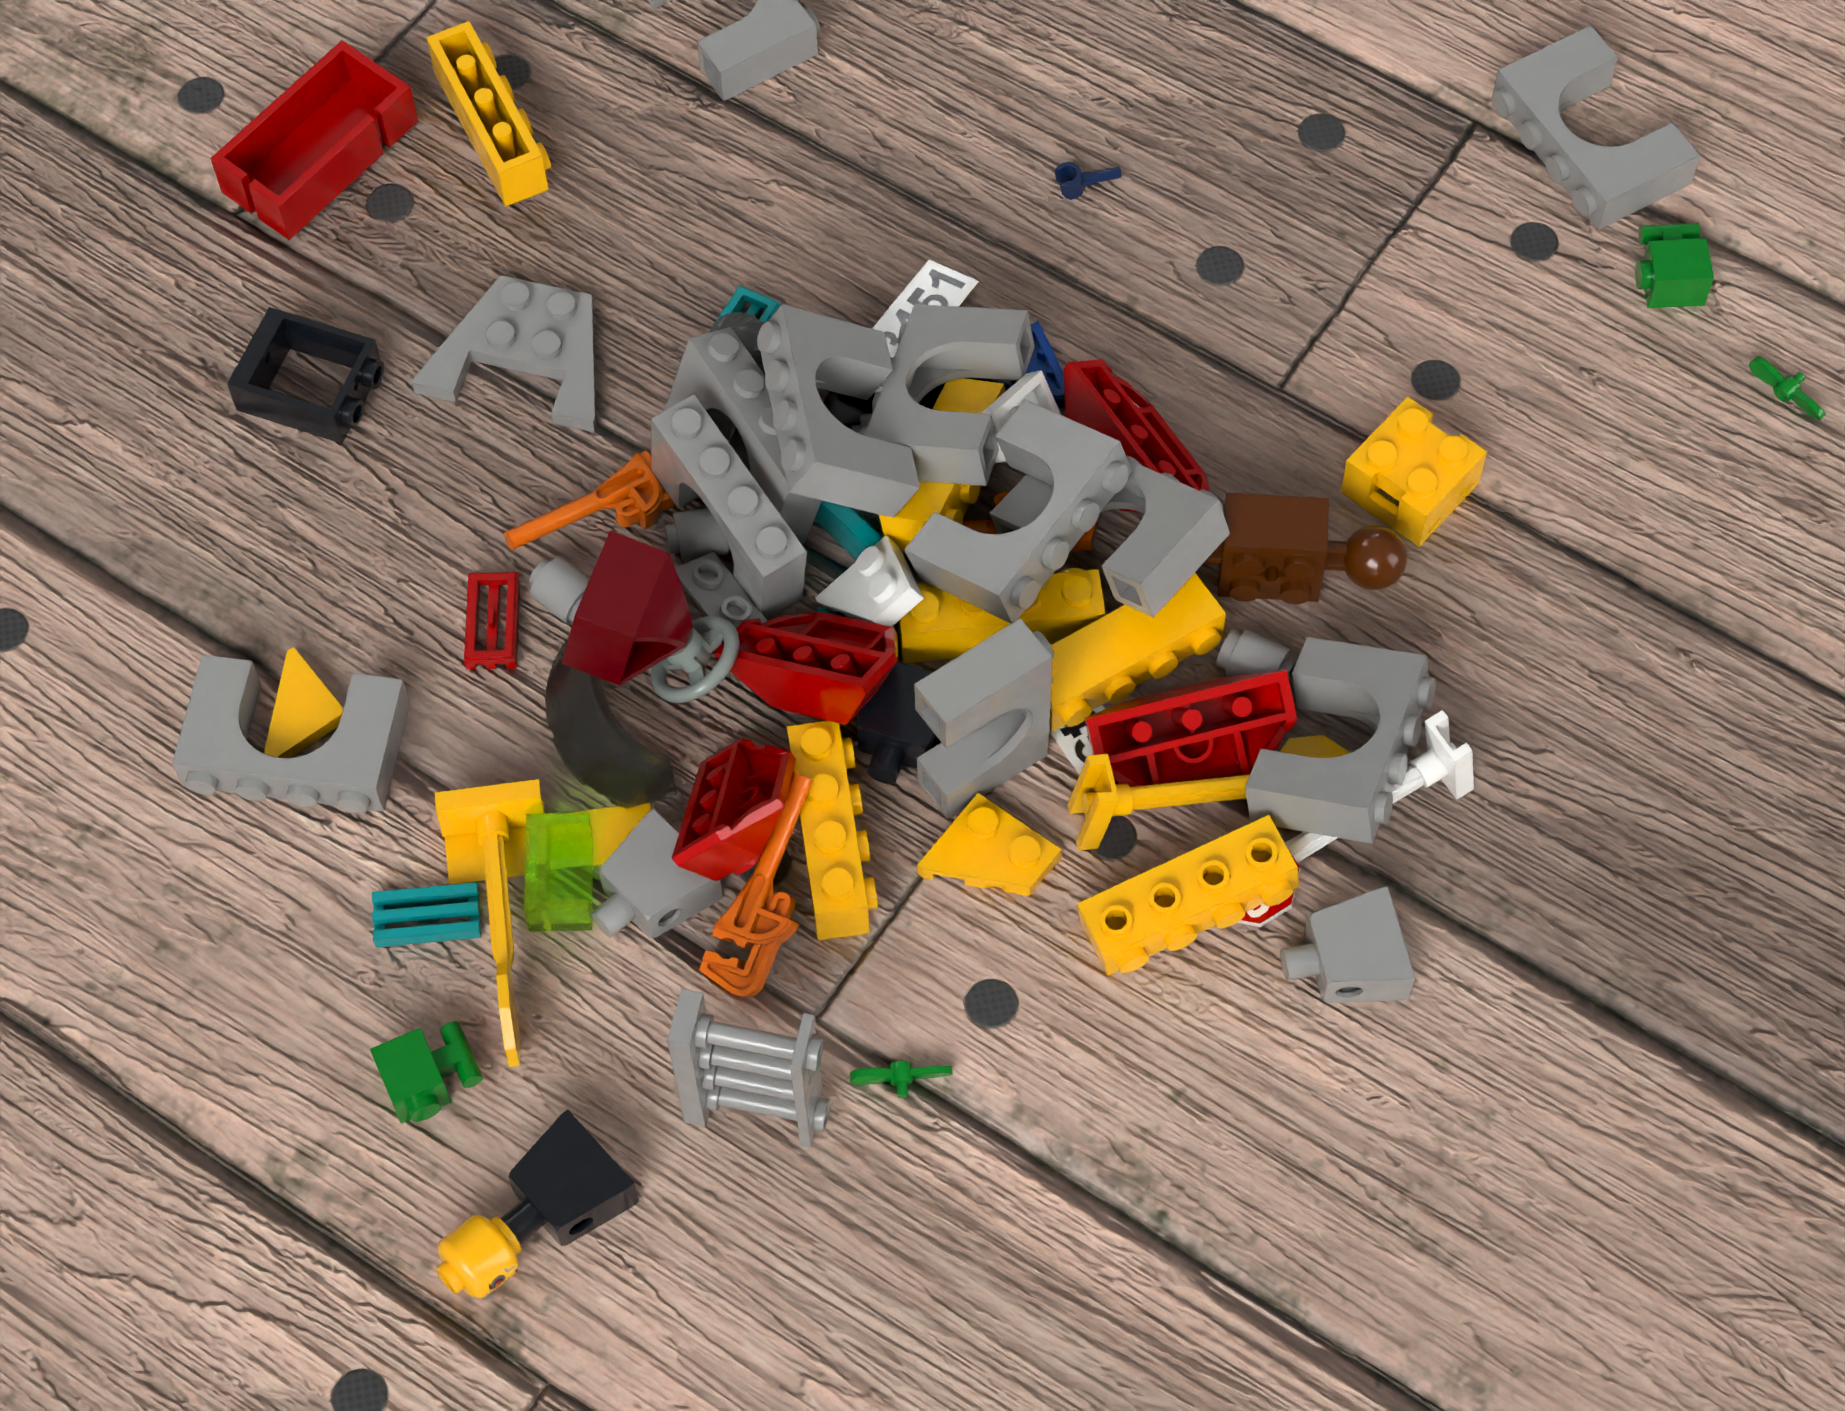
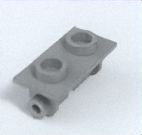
M714 552L675 567L685 596L691 597L705 616L725 618L735 628L744 620L760 618L761 623L767 621Z

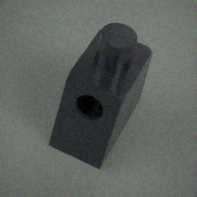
M897 662L876 694L860 710L857 725L858 749L873 755L867 769L868 775L873 779L886 784L895 783L903 764L917 768V757L941 743L915 710L914 683L931 674V671Z
M567 1109L511 1170L508 1178L513 1192L521 1202L500 1219L510 1228L520 1245L541 1227H544L560 1246H566L630 1209L639 1200L634 1182Z

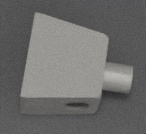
M654 808L646 814L599 870L603 891L609 898L591 912L590 915L599 929L610 938L631 920L647 937L657 938L723 897L721 879L718 881L711 880L678 867L672 860V854L679 833Z
M1388 886L1375 889L1312 913L1307 918L1304 932L1306 945L1280 950L1281 965L1286 980L1290 981L1315 976L1321 999L1327 1003L1406 1000L1410 997L1415 980Z

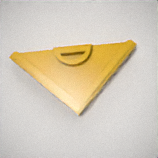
M294 647L287 650L265 744L264 754L272 757L292 758L337 728L343 712V707Z

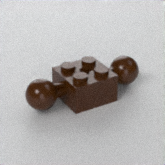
M1226 493L1224 517L1230 534L1204 563L1219 564L1218 596L1231 597L1234 600L1243 602L1255 599L1282 600L1288 604H1303L1307 601L1319 602L1324 570L1345 571L1348 578L1354 584L1367 590H1381L1393 585L1404 573L1407 564V551L1402 539L1394 531L1378 525L1360 528L1347 541L1328 540L1329 498Z

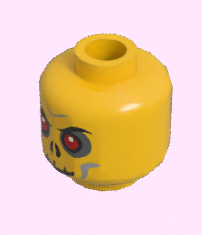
M473 1215L439 1241L438 1253L442 1263L435 1269L442 1282L453 1294L456 1295L463 1290L473 1298H483L517 1272V1255L522 1251V1248L513 1232L498 1216L488 1219L483 1215Z

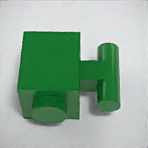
M1699 223L1640 226L1639 242L1640 245H1647L1643 260L1636 263L1635 280L1637 289H1644L1647 308L1705 306L1714 275L1707 239L1700 238Z
M458 1021L449 1022L440 1028V1034L446 1046L432 1052L421 1027L370 1049L401 1124L410 1120L415 1122L427 1120L439 1113L442 1106L451 1103L442 1079L443 1077L457 1072L464 1088L476 1086L483 1080L481 1071Z

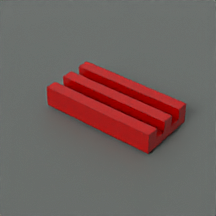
M519 572L468 573L464 647L466 670L476 669V665L485 664L486 669H496L497 664H506L507 669H517L520 603ZM480 585H489L486 651H477ZM500 585H507L505 650H497Z

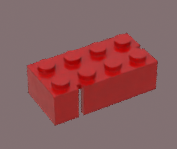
M341 40L210 158L221 193L251 214L256 211L259 220L290 240L383 154L381 144L384 143L390 148L418 122L411 87Z

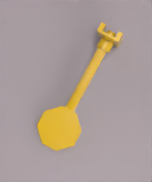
M1325 735L1289 738L1280 750L1283 753L1314 758H1332L1351 753ZM1108 754L1089 755L1085 760L1067 804L1069 814L1084 813L1086 818L1076 840L1078 851L1098 849L1113 816L1130 815L1132 810L1247 799L1245 786L1250 775L1130 787L1127 783L1115 785Z
M539 779L434 792L436 813L442 837L477 833V841L483 846L491 947L497 966L496 980L504 1048L509 1067L520 1066L521 1050L511 976L515 954L505 844L509 840L508 829L546 824L544 801L541 798Z

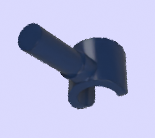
M1066 162L1058 165L1055 169L1056 181L1062 183L1060 184L1061 193L1070 200L1080 197L1084 192V186L1119 179L1122 176L1120 167L1081 173V169L1077 164Z

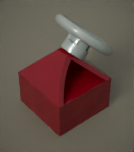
M610 531L575 613L562 664L619 686L652 667L651 682L655 692L666 701L684 703L704 696L724 680L737 659L740 641L735 626L725 618L706 616L692 621L681 582L668 552ZM708 632L704 638L700 635L701 633ZM724 639V648L718 662L706 674L705 666L709 662L710 654ZM684 669L689 674L690 685L678 688L669 685L666 678L667 670Z

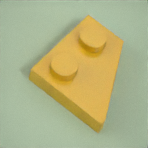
M977 793L917 864V874L922 878L933 880L934 875L964 879L967 886L984 889L999 887L1008 893L1031 896L1061 859L1062 849Z

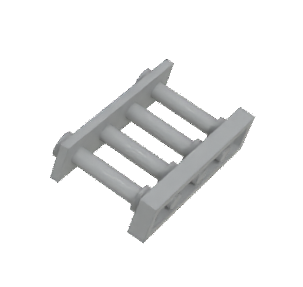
M681 989L667 1042L684 1123L705 1127L710 1109L718 1110L720 1106L795 1120L798 1124L800 1146L811 1148L815 1130L825 1131L830 1111V1099L823 1098L820 1072L824 1037L817 1036L815 1016L803 1013L797 1038L715 1022L714 1016L707 1014L703 993Z

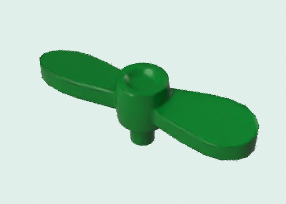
M1756 356L1749 363L1750 370L1756 377L1774 387V394L1779 400L1788 402L1792 399L1801 409L1817 420H1821L1826 415L1814 400L1801 391L1800 383L1805 380V376L1801 372H1798L1794 377L1786 376L1784 378L1763 357Z
M895 1061L890 1063L889 1068H859L851 1071L849 1075L852 1085H870L891 1081V1085L897 1086L898 1098L908 1097V1085L913 1083V1079L946 1077L953 1075L952 1066L912 1068L910 1061Z

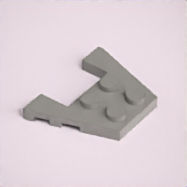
M500 275L414 376L412 381L414 393L456 402L470 364L473 361L562 380L551 411L553 424L595 432L597 416L595 400L594 303L592 294Z

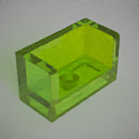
M589 813L526 814L524 913L529 932L592 930L593 919L590 913L593 912L594 834Z

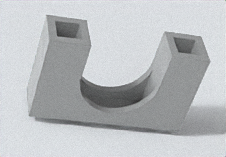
M673 0L647 1L655 10ZM755 0L754 8L745 17L697 41L700 71L723 102L818 54L817 34L820 33V25L810 8L804 9L798 0Z
M1590 25L1499 69L1492 101L1499 115L1507 117L1519 132L1520 139L1525 147L1533 150L1542 160L1551 179L1556 183H1560L1572 197L1577 211L1582 216H1587L1594 226L1600 230L1692 184L1700 154L1673 122L1631 143L1611 147L1586 142L1574 135L1566 127L1560 113L1567 107L1610 87L1618 58Z
M782 304L772 318L760 328L757 335V346L761 352L765 371V386L769 391L773 411V425L777 431L781 450V465L785 470L789 493L894 518L920 488L911 447L867 437L849 429L830 413L817 391V388L868 401L893 371L885 332Z
M914 304L907 324H902L900 327L898 348L894 358L890 357L893 371L885 379L881 392L875 393L872 402L871 419L867 427H862L860 434L911 447L919 481L987 486L999 451L991 414L940 411L924 407L919 402L937 386L956 379H1021L1027 371L1035 348L1028 310Z
M732 327L689 338L665 410L694 394L727 440L734 424L741 435L748 454L750 473L802 546H804L822 501L789 493L785 470L781 465V450L777 431L773 425V411L769 391L765 386L764 373Z
M693 394L651 418L652 472L678 509L698 497L703 500L721 528L731 550L734 561L733 577L767 621L802 601L807 551L696 396Z
M1024 399L995 437L1010 467L1054 487L1051 499L1043 512L1026 526L1004 534L980 533L934 512L904 549L919 579L1011 624L1019 618L1025 609L1035 602L1040 589L1055 570L1064 565L1069 552L1083 534L1095 525L1101 511L1115 493L1120 492L1124 488L1129 475L1133 472L1119 440Z
M1126 456L1133 472L1129 475L1124 488L1120 492L1115 493L1101 512L1111 509H1130L1144 514L1138 527L1105 561L1102 569L1115 600L1154 618L1228 537L1230 531L1223 514V505L1213 493L1204 489L1198 491L1180 483L1169 473L1163 472L1160 474L1142 466L1136 459ZM1026 474L989 513L998 534L1018 530L1035 520L1048 505L1054 487Z
M1021 618L914 683L915 710L941 741V743L917 757V781L946 819L964 809L977 793L982 796L986 795L1048 755L1049 733L1051 732L1049 719L1050 709L1052 708L1050 696L1051 684L1053 683L1051 673L1054 652L1045 636L1039 631L1033 633Z
M1307 637L1292 672L1297 709L1351 717L1366 723L1376 732L1359 749L1346 755L1332 758H1314L1261 749L1245 786L1250 822L1270 815L1276 827L1372 844L1380 823L1387 824L1393 805L1392 790L1395 784L1401 785L1404 781L1407 770L1406 753L1409 746H1416L1418 744L1422 728L1421 714L1423 708L1430 709L1433 704L1436 680L1429 677L1427 655Z
M210 655L201 656L172 765L183 787L195 793L205 795L213 794L215 791L236 793L240 797L252 801H262L266 797L285 799L301 807H314L316 804L332 805L355 814H362L367 812V810L384 812L410 706L403 679L352 673L342 716L331 738L324 745L306 755L293 758H278L266 755L248 743L249 730L261 689V682L251 660Z

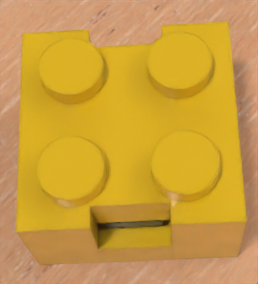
M1407 397L1346 460L1341 492L1420 547L1480 483L1487 451L1463 434H1460L1459 437L1447 435L1432 424L1433 414Z

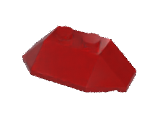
M1104 360L1067 363L1063 369L1065 417L1119 440L1126 456L1136 459L1142 466L1160 474L1163 472L1169 473L1180 483L1198 491L1201 489L1209 491L1207 475L1155 407L1128 382L1111 374L1112 368ZM1119 509L1120 511L1138 512L1130 509Z
M824 612L785 615L761 623L760 618L744 620L736 628L740 641L739 652L730 672L772 708L847 725L876 694L897 663V633L894 627ZM724 642L713 652L717 661L722 654Z
M1287 669L1221 677L1124 701L1084 719L1092 755L1108 754L1114 780L1120 784L1127 783L1130 787L1250 775L1260 750L1276 751L1286 733L1297 722V715Z
M740 738L700 762L672 854V860L678 867L718 881L732 872L735 875L743 874L759 861L760 855L785 807L796 758L791 751L767 744L755 745L752 740Z

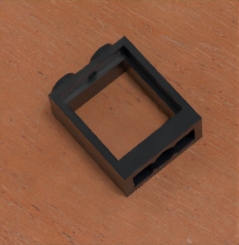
M269 307L227 385L237 411L342 444L350 428H355L359 424L364 411V401L370 390L376 389L379 386L384 373V363L380 359L375 339ZM290 349L352 368L331 409L268 390Z

